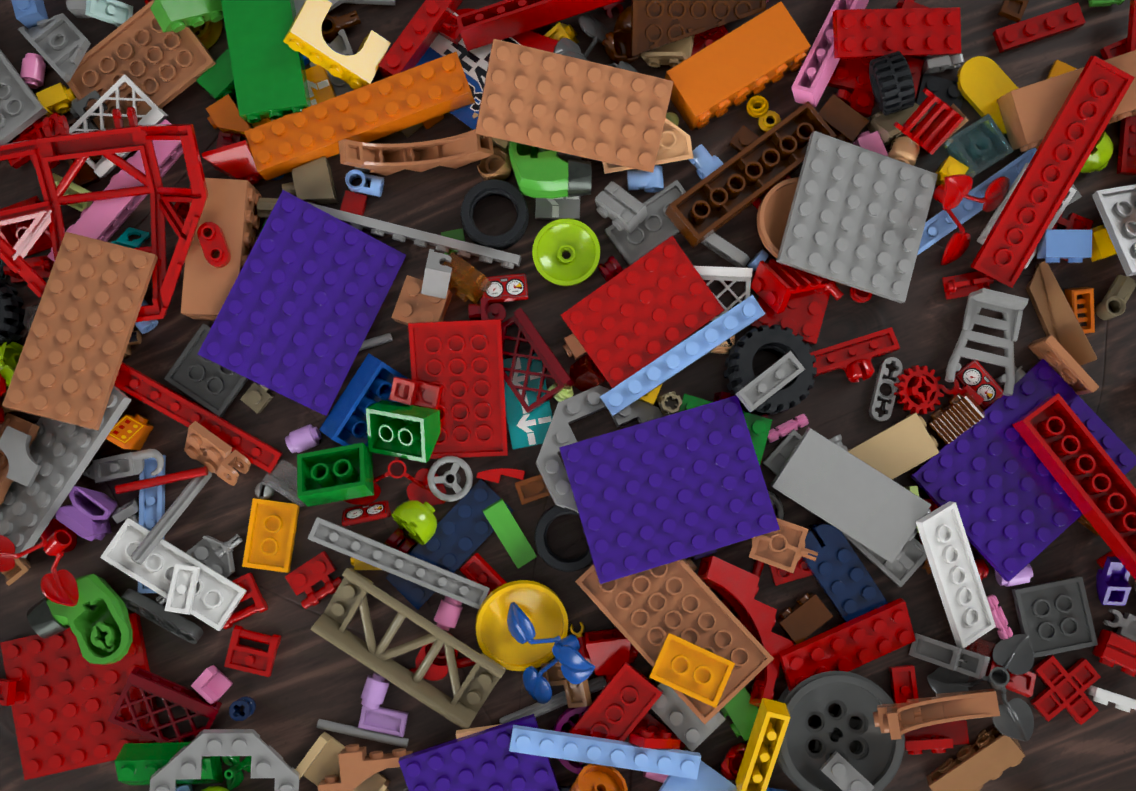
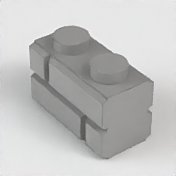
M611 181L604 191H601L595 197L597 212L605 219L607 217L612 219L613 225L620 231L624 229L628 233H632L638 227V224H641L647 218L646 206L614 181Z

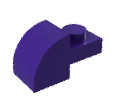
M1107 556L1104 568L1097 571L1096 588L1102 605L1125 606L1132 588L1128 583L1130 573L1117 557Z

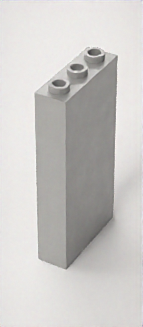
M809 427L771 483L773 488L891 563L895 559H900L905 550L903 546L908 540L911 541L918 531L916 529V521L931 512L929 509L930 503Z

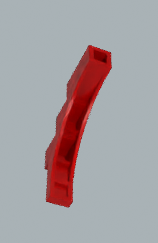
M715 556L702 558L697 576L728 602L744 627L774 658L755 676L749 703L754 706H760L762 698L773 699V689L775 681L779 676V666L781 665L778 653L792 647L794 642L771 632L776 623L777 609L754 599L759 590L758 583L760 577Z

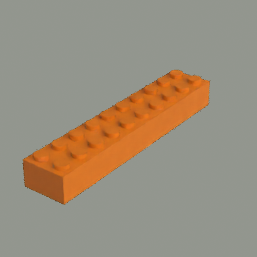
M454 52L302 109L301 112L291 113L244 132L257 171L267 181L289 173L294 168L321 157L329 158L339 154L338 141L343 139L369 143L475 103L458 54Z

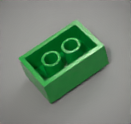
M364 443L297 454V497L306 506L310 507L374 495L372 452L368 451V447Z

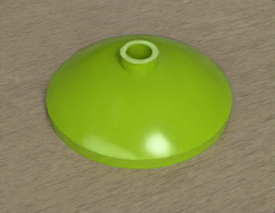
M558 219L544 226L537 234L532 249L533 261L538 272L547 281L559 286L577 285L587 280L596 270L600 259L599 241L595 233L586 224L574 219ZM568 252L571 256L568 259H564L562 254Z

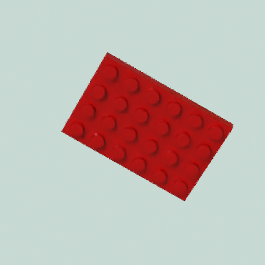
M671 236L560 316L610 387L614 388L722 313L724 309L675 238Z
M501 319L408 323L412 380L443 387L439 408L437 409L440 410L441 432L430 459H439L445 456L459 458L508 456Z

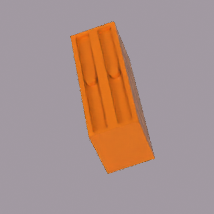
M782 1L666 71L665 79L674 81L670 99L691 131L695 128L701 129L714 116L719 118L727 113V108L734 104L739 106L745 102L748 95L752 93L756 95L766 88V84L771 81L776 83L781 80L787 71L791 70V72L799 69L803 65L802 62L807 57V52L811 45Z

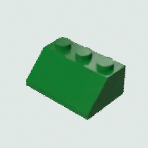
M384 400L366 408L369 452L424 463L429 461L441 432L440 410Z

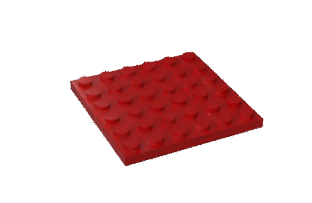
M137 613L128 614L133 631V641L129 651L120 661L113 664L89 663L82 656L77 638L70 627L49 638H42L36 634L0 642L6 679L17 681L15 702L11 707L24 780L113 761L126 743H159L108 721L133 669L137 666L150 672L140 616ZM131 685L128 691L131 701L143 697L141 690ZM155 697L150 698L153 710L157 709ZM145 700L133 704L137 716L149 712ZM129 707L119 709L116 717L123 720L133 718ZM156 713L155 716L157 718L158 724L160 725L158 713ZM151 716L139 719L142 728L150 729L154 727Z

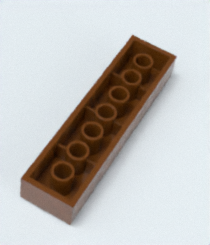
M808 101L669 204L665 214L692 248H694L766 194L775 185L803 165L810 135L813 131L833 138L837 135Z

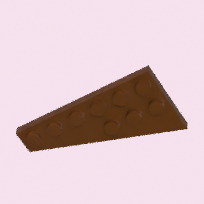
M632 0L631 56L765 11L766 0Z

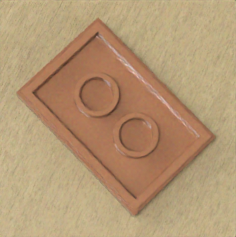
M1052 335L1034 340L1028 345V348L1039 360L1044 359L1077 395L1093 393L1099 388L1095 381Z

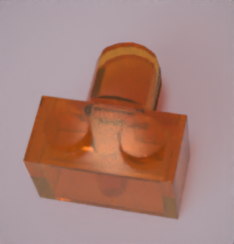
M452 252L450 254L451 262L445 261L442 264L452 268L448 289L451 290L453 288L456 290L455 295L464 302L470 300L476 304L492 283L484 274Z

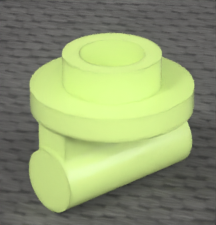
M555 382L547 390L551 391L552 389L557 387L558 384ZM572 386L568 389H563L553 397L557 402L572 397L574 395Z

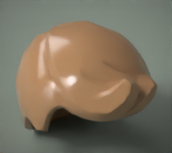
M493 146L494 155L481 159L480 164L477 165L478 171L485 181L490 179L505 181L510 176L512 170L510 157L500 147Z

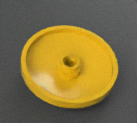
M519 580L503 584L484 599L478 610L475 621L478 644L486 656L507 670L524 671L529 666H533L535 669L541 667L542 663L549 662L555 657L552 652L555 642L529 644L528 641L524 644L517 642L507 626L510 604L515 602L533 624L536 633L533 639H547L560 636L561 639L565 638L568 633V617L565 607L558 595L541 583Z

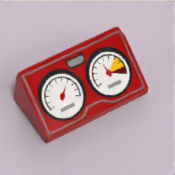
M526 274L483 277V298H488L489 303L527 300Z
M977 360L969 361L955 374V378L963 386L967 383L984 398V401L980 404L983 409L1003 396V389Z
M384 500L344 509L342 526L389 518L391 516L389 502Z

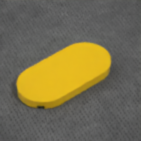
M984 56L973 57L963 63L958 70V89L961 95L994 131L1000 134H1007L997 99L1019 88L992 59Z

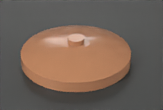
M799 177L790 178L775 185L762 199L758 208L757 228L759 236L766 249L776 259L779 254Z

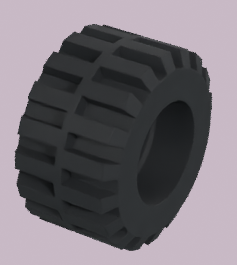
M897 51L872 59L869 64V77L880 111L886 116L913 107L915 103L914 82L909 65L901 52Z

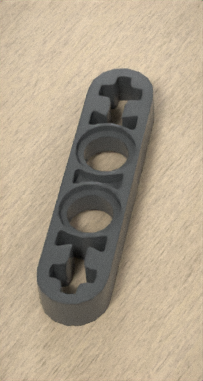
M127 589L120 597L124 601L126 608L187 642L196 644L204 634L203 630L195 623L175 612L164 611V606L133 589Z

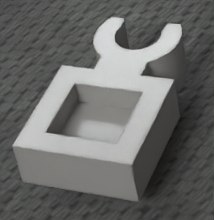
M963 54L951 57L949 55L940 57V55L930 56L923 64L921 73L922 75L924 73L930 75L944 72L946 69L961 67L960 64L965 62Z
M1109 609L1108 612L1114 614L1115 619L1113 622L1104 620L1103 623L1110 627H1118L1117 634L1136 642V616L1126 612L1123 616L1120 611Z

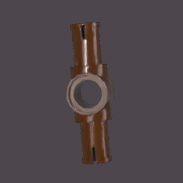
M356 9L339 17L337 15L333 17L326 15L321 27L325 42H332L338 36L340 30L361 24ZM332 26L331 30L323 31L325 27Z

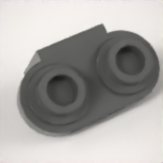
M94 90L80 101L75 98L71 101L72 107L69 110L76 119H79L87 112L85 109L88 102L92 99L98 101L101 96ZM105 102L103 103L104 111L108 109ZM99 108L94 113H100ZM91 115L87 119L88 129H99L93 121L97 116Z

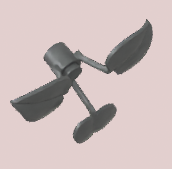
M583 13L579 17V25L588 36L593 38L586 52L582 54L580 47L574 41L562 38L556 44L553 53L588 61L586 58L597 43V40L602 43L606 39V33H609V31L600 20L587 13ZM620 61L618 65L616 63L607 65L637 72L634 67L623 61Z
M1028 634L1013 635L1010 638L1008 637V639L998 642L993 649L992 659L996 664L1003 667L993 668L988 676H984L981 679L968 683L969 675L942 666L927 676L928 684L936 694L969 691L968 687L987 682L992 689L1001 691L1002 702L1004 703L998 705L1000 716L992 717L996 729L1003 735L1027 742L1031 738L1034 729V717L1031 708L1020 698H1014L1008 702L1006 697L1007 690L1005 688L1010 680L1008 671L1014 675H1022L1029 672L1034 664V654Z

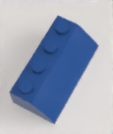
M368 353L319 430L342 446L364 443L368 447L366 408L381 400L400 403L389 400L394 377L408 378Z

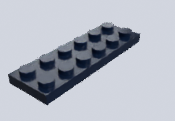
M480 479L468 494L437 524L433 537L424 545L418 544L409 555L454 573L494 532L482 510L500 500L501 497ZM504 501L510 513H512L514 510ZM391 573L386 577L417 610L435 593L433 590Z

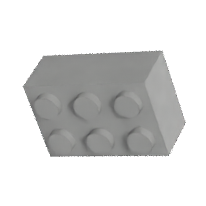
M658 681L654 683L663 691V694L651 709L692 752L726 720L719 711L704 724L671 687Z

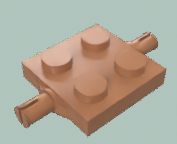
M776 518L780 530L752 538V548L748 556L749 558L794 573L796 564L801 557L816 561V557L808 555V553L817 556L818 552L805 548V538L809 529Z

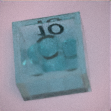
M990 114L953 135L943 144L951 157L969 167L965 175H969L972 178L1000 162L1014 151Z

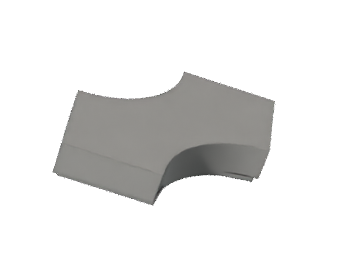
M7 426L0 438V450L4 452L9 463L6 478L31 488L42 467L33 460L30 454L29 445L32 437Z

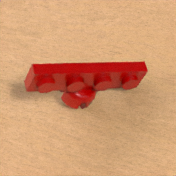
M892 327L811 352L810 355H815L816 362L813 363V367L817 368L816 376L837 369H843L848 380L854 383L859 382V378L866 380L873 375L875 370L871 362L872 358L897 351L900 346Z

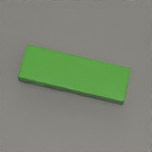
M502 498L482 510L518 569L537 557Z

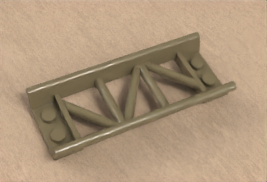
M346 568L342 574L344 577L324 613L314 623L311 630L460 728L468 729L489 694L505 673L506 668L485 654L476 652L373 585L374 582L354 569ZM368 593L398 612L378 646H376L367 600ZM358 609H360L366 642L346 630ZM405 618H408L429 632L427 635L386 650ZM434 642L415 674L391 659ZM443 645L453 699L423 680L424 675ZM454 649L476 662L462 685L460 684Z

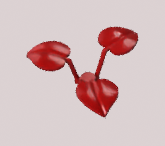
M957 174L944 177L945 183L940 184L936 188L933 198L942 204V209L949 214L957 225L959 233L953 234L948 241L941 261L942 266L960 258L967 250L971 240V235L968 232L965 233L964 227L951 209L957 207L963 198L984 203L982 210L985 212L995 210L1000 206L1008 193L1009 178L1002 176L995 179L987 188L985 197L978 198L968 195L973 184V179L969 175Z
M395 457V460L390 462L387 468L388 472L376 478L373 475L374 495L343 500L356 505L372 503L381 493V489L376 482L388 476L396 479L404 476L412 481L407 487L409 500L419 501L422 504L428 502L431 506L446 502L438 499L429 489L427 481L429 469L423 468L418 470L414 478L406 473V465L403 461L399 460V457ZM443 483L435 484L440 492L446 494Z
M56 518L52 519L40 536L42 542L15 554L13 542L7 537L0 535V572L13 569L15 566L14 559H18L43 547L47 555L56 556L51 567V573L45 574L41 579L40 586L43 594L49 600L70 607L77 605L79 593L74 576L68 570H56L60 559L64 556L63 553L70 552L75 548L77 543L75 532Z

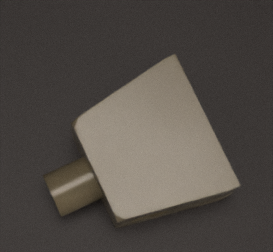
M321 157L292 170L293 182L282 184V190L292 195H297L298 198L305 202L317 205L338 203L330 162L326 157Z

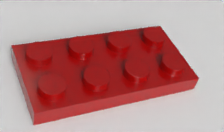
M904 56L912 74L916 98L924 60ZM878 57L840 58L827 86L853 91L856 88L873 93L869 77V64L872 59Z
M625 661L568 733L625 741L663 694V691Z

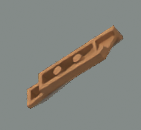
M1045 261L1037 264L1033 278L1028 283L1026 290L1046 336L1052 335L1080 366L1097 360V356L1050 266Z

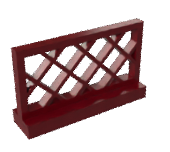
M520 307L513 312L514 316L502 324L503 347L505 340L516 341L514 353L503 351V355L513 356L511 368H504V380L529 414L563 389L570 388L574 385V382ZM516 323L519 328L517 337L506 336L507 328ZM520 342L531 345L529 355L518 354ZM517 357L528 359L526 371L515 369ZM532 360L543 362L542 373L530 372ZM514 373L525 374L523 386L513 384ZM529 375L541 377L539 389L527 387ZM545 378H552L558 384L551 391L543 390ZM526 391L538 392L537 400L528 406L525 401Z
M136 666L130 673L108 721L159 743H170L176 740L183 742L182 738L193 734L196 738L199 734L198 732L210 729L222 703L217 701L210 704L198 692ZM131 685L139 688L143 697L131 701L128 693ZM158 696L163 699L165 706L153 710L149 699ZM145 700L149 712L137 716L133 704ZM178 705L184 707L187 715L175 719L171 708ZM129 707L133 718L123 720L116 717L119 709ZM167 710L171 721L159 725L155 714ZM202 715L209 718L207 725L196 728L193 717ZM151 716L154 727L150 729L142 728L139 719ZM188 719L192 730L180 734L177 723ZM172 725L176 736L168 739L163 736L161 729Z

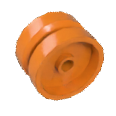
M590 763L583 767L569 791H628L625 779L614 767Z

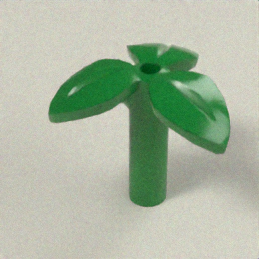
M221 756L223 762L231 766L224 773L228 790H233L241 784L244 779L242 769L251 772L252 756H246L242 762H240V756Z

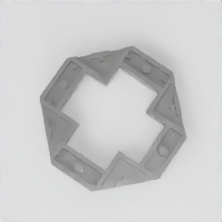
M598 385L558 402L536 461L537 468L555 505L562 508L566 507L577 513L578 510L568 476L558 455L560 453L559 447L577 442L569 424L607 408L600 396L610 390L608 388ZM640 400L635 401L612 416L617 427L636 419L641 424L663 417L658 407Z
M204 729L190 744L177 752L165 766L151 775L150 791H176V780L201 779L202 756H252L250 779L275 778L274 791H299L300 773L293 767L291 768L270 745L268 746L260 738V735L254 729Z

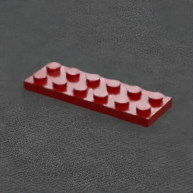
M960 7L833 11L834 58L881 57L900 51L903 56L961 54Z
M899 598L778 653L790 692L798 683L812 675L827 671L849 672L916 641L906 602Z

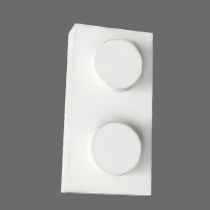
M175 564L164 611L191 614L201 568Z
M1092 685L1085 691L1086 694L1094 696L1092 701L1108 705V701L1116 703L1115 708L1129 713L1131 709L1136 710V700Z

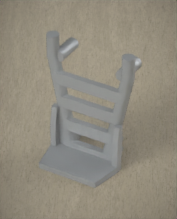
M986 288L970 293L965 309L962 331L948 362L945 381L954 382L956 372L961 370L959 360L961 357L1005 367V374L996 378L995 381L999 386L1004 385L1003 395L1013 396L1015 384L1014 342L1018 339L1023 310L1028 304L1029 299ZM981 308L1001 312L1003 318L1001 320L979 315ZM977 324L1002 330L1004 338L975 332L972 329ZM969 340L1003 348L1004 356L965 346Z

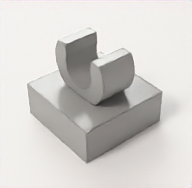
M137 498L115 510L112 517L117 524L124 519L126 521L127 518L139 524V514L137 513L139 501Z

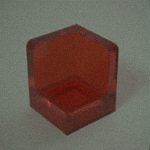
M588 354L570 366V378L574 382L573 386L582 392L596 387L605 381V378Z

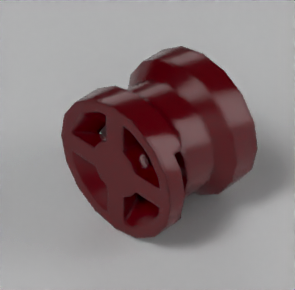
M612 255L608 258L607 262L597 266L606 281H609L623 271L619 262Z

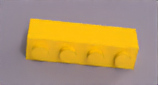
M762 698L735 780L737 791H766L791 718L785 703Z

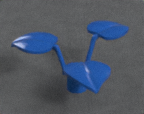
M515 602L510 604L507 626L517 642L520 644H524L527 641L529 644L555 642L552 648L555 659L542 668L539 673L533 666H529L523 672L525 689L534 700L540 704L550 701L552 697L551 686L542 675L558 661L562 664V674L570 683L580 684L589 678L595 666L585 660L578 652L580 643L574 635H568L563 639L560 636L547 639H533L536 635L533 624Z

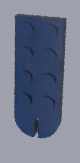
M826 523L809 525L810 529L817 533L821 543L819 544L813 533L808 530L805 538V548L818 552V555L815 556L808 553V555L816 557V561L802 557V559L843 621L848 622L888 604L843 533L836 527Z

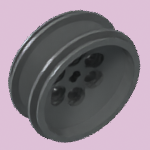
M827 671L804 679L790 692L787 686L781 693L777 701L786 704L791 718L777 757V762L787 777L802 791H842L820 770L829 759L830 754L835 751L874 786L872 791H882L892 781L903 758L905 734L901 735L902 739L891 740L890 733H881L880 727H875L873 712H877V705L894 704L887 693L877 684L852 672ZM836 703L839 708L838 712L831 716L828 708L831 704ZM817 715L818 724L810 727L808 725L809 717ZM852 716H857L859 719V724L855 728L849 726V720ZM833 728H837L839 731L838 735H835L834 739H830L829 732H833ZM812 739H817L819 742V746L815 751H810L808 748V744ZM858 740L859 749L851 752L849 749L850 743Z

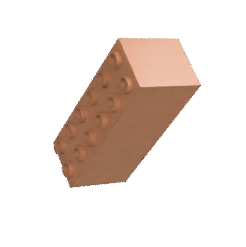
M1136 50L1104 60L1135 77L1110 119L1109 124L1136 115ZM1084 67L1010 91L997 99L1012 151L1020 149L1021 152L1040 146Z
M205 178L209 196L185 259L181 314L194 320L215 321L257 241L256 229H259L260 218L257 215V202L262 196L248 180ZM205 222H213L223 231L231 253L230 262L225 267L216 268L206 261L197 236L198 228ZM212 230L206 232V237L211 236ZM216 251L213 257L218 258L220 252Z

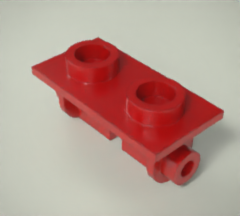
M48 255L24 259L42 279L49 278L54 261ZM8 266L3 267L4 273L10 275L11 283L25 281Z
M979 271L944 277L942 282L946 300L965 297L982 288L990 289V284H993L994 279Z

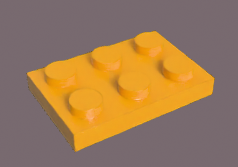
M253 498L242 567L285 573L290 572L300 504Z
M668 632L649 677L716 708L735 663Z

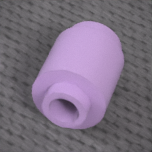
M309 424L290 432L285 437V441L291 453H300L319 445V440L322 437L319 429Z
M1028 564L1011 581L1006 582L996 570L995 577L1000 586L1010 587L1029 583L1031 577H1033V571L1030 564Z
M376 672L373 675H368L361 694V704L371 709H379L380 704L384 702L390 682Z

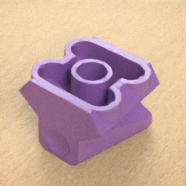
M74 486L68 494L72 505L60 507L56 512V519L86 540L93 541L95 538L103 540L107 534L112 533L109 517L117 508V502L105 493Z

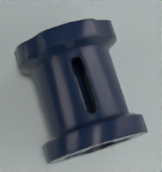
M248 696L236 700L229 707L230 717L235 721L245 720L255 712V701ZM241 705H244V706H245V709L243 710V711H244L243 713L240 711V709H241V707H242Z

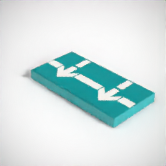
M517 357L515 369L526 371L528 359ZM513 358L503 359L504 368H511ZM532 360L530 372L542 373V361ZM514 373L513 384L523 386L525 374ZM529 375L527 387L539 389L541 377ZM504 380L506 417L512 449L543 444L553 418L550 401H546L528 414ZM544 380L543 390H547V386H546V381H545V380ZM526 391L525 401L528 406L537 400L538 392Z

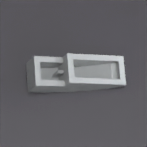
M914 634L916 641L911 644L910 656L977 679L985 676L990 657L927 636Z

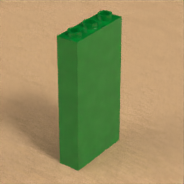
M221 0L239 116L248 123H258L264 118L278 119L283 117V115L301 112L302 109L310 107L311 102L303 54L292 50L288 44L283 42L296 18L294 0Z

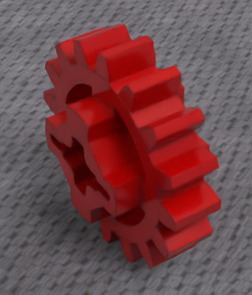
M919 365L904 369V374L897 376L900 382L894 383V386L899 388V391L894 392V395L900 396L897 403H904L903 410H910L911 414L919 413L921 415L934 411V406L941 404L938 397H944V394L940 392L944 385L938 384L941 377H934L935 370H928L927 366L919 367Z

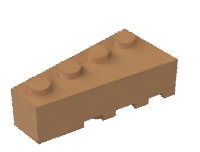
M996 727L989 732L983 730L977 735L976 743L964 745L957 753V758L955 760L953 758L946 760L926 777L932 791H979L982 789L983 784L989 780L999 778L1003 771L1010 766L1015 767L1020 764L1025 754L1017 739L1003 735Z

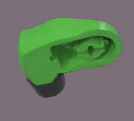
M509 141L510 161L518 189L522 195L549 199L591 195V161L576 159L565 161L559 158V152Z
M95 574L75 579L79 593L77 605L70 607L58 604L45 596L27 611V619L32 629L42 638H49L70 627L77 638L82 656L89 663L104 665L118 662L128 653L133 641V631L124 601L105 579Z

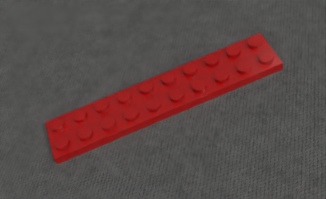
M1090 56L970 266L971 268L1013 288L1135 77L1097 56Z

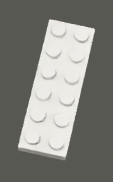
M949 501L917 520L916 525L956 646L964 649L995 628L996 625L956 502Z
M127 518L100 558L166 599L175 564L201 568L191 614L214 629L221 631L247 590L163 538L141 565L137 564L131 559V555L150 530Z

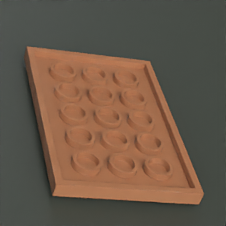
M152 0L84 55L67 85L79 101L94 90L102 97L125 74L162 109L196 82L216 62L190 26L176 33L173 31L164 33L150 9L155 1ZM126 82L119 88L120 98H132V88ZM136 93V98L142 99V98ZM90 100L85 110L88 111L97 100ZM106 100L105 104L108 109L104 113L113 114V109H116V100ZM120 100V111L122 114H127V107H133V101ZM136 101L137 115H146L152 109L145 101ZM97 116L93 121L100 129V116ZM104 116V129L115 128L113 116ZM123 117V127L130 126L128 117Z

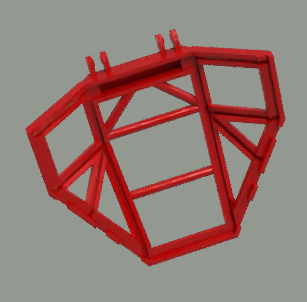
M127 107L130 126L123 127L124 121L121 111L113 109L112 115L115 128L69 133L68 121L62 115L57 118L61 135H55L53 120L51 117L43 118L46 137L0 145V161L32 155L44 202L0 211V226L34 219L13 248L0 236V258L15 274L18 273L28 283L27 286L40 298L47 283L27 264L24 257L49 226L54 260H56L65 235L61 205L150 194L152 246L132 249L156 254L158 259L152 273L153 304L141 306L136 322L163 319L166 316L209 196L193 124L138 125L135 108ZM153 140H181L191 188L163 187ZM140 150L145 174L116 153ZM103 155L144 184V186L64 195L89 156ZM76 158L56 187L49 161ZM172 202L191 203L185 222ZM166 219L179 237L168 270Z

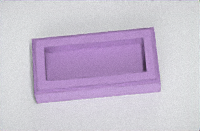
M362 706L358 728L404 737L409 713L384 707L371 709Z

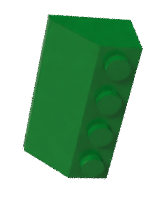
M191 742L124 744L115 759L118 781L127 785H150L151 775L165 766L177 752ZM202 756L201 779L176 780V784L222 783L223 774L220 756Z

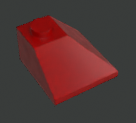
M246 140L201 153L202 157L211 166L233 179L248 180L252 185L263 179L257 171Z

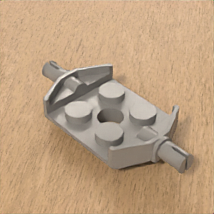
M238 534L227 542L219 541L207 535L203 536L201 541L186 552L227 578L235 572L232 555L233 548L243 542ZM161 595L156 597V600L160 601L158 602L160 605H164L167 602V599Z

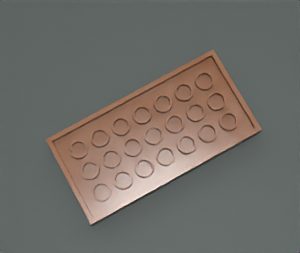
M493 39L475 134L653 173L674 81Z
M65 232L2 406L98 431L158 259L156 254Z
M683 560L603 584H599L593 564L575 581L652 667L656 662L668 632L735 663L716 708L673 689L704 724L715 716L774 659Z

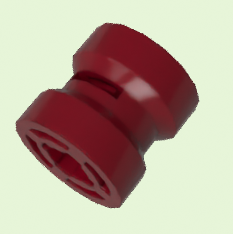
M399 527L384 544L408 554L417 542L412 538H408Z

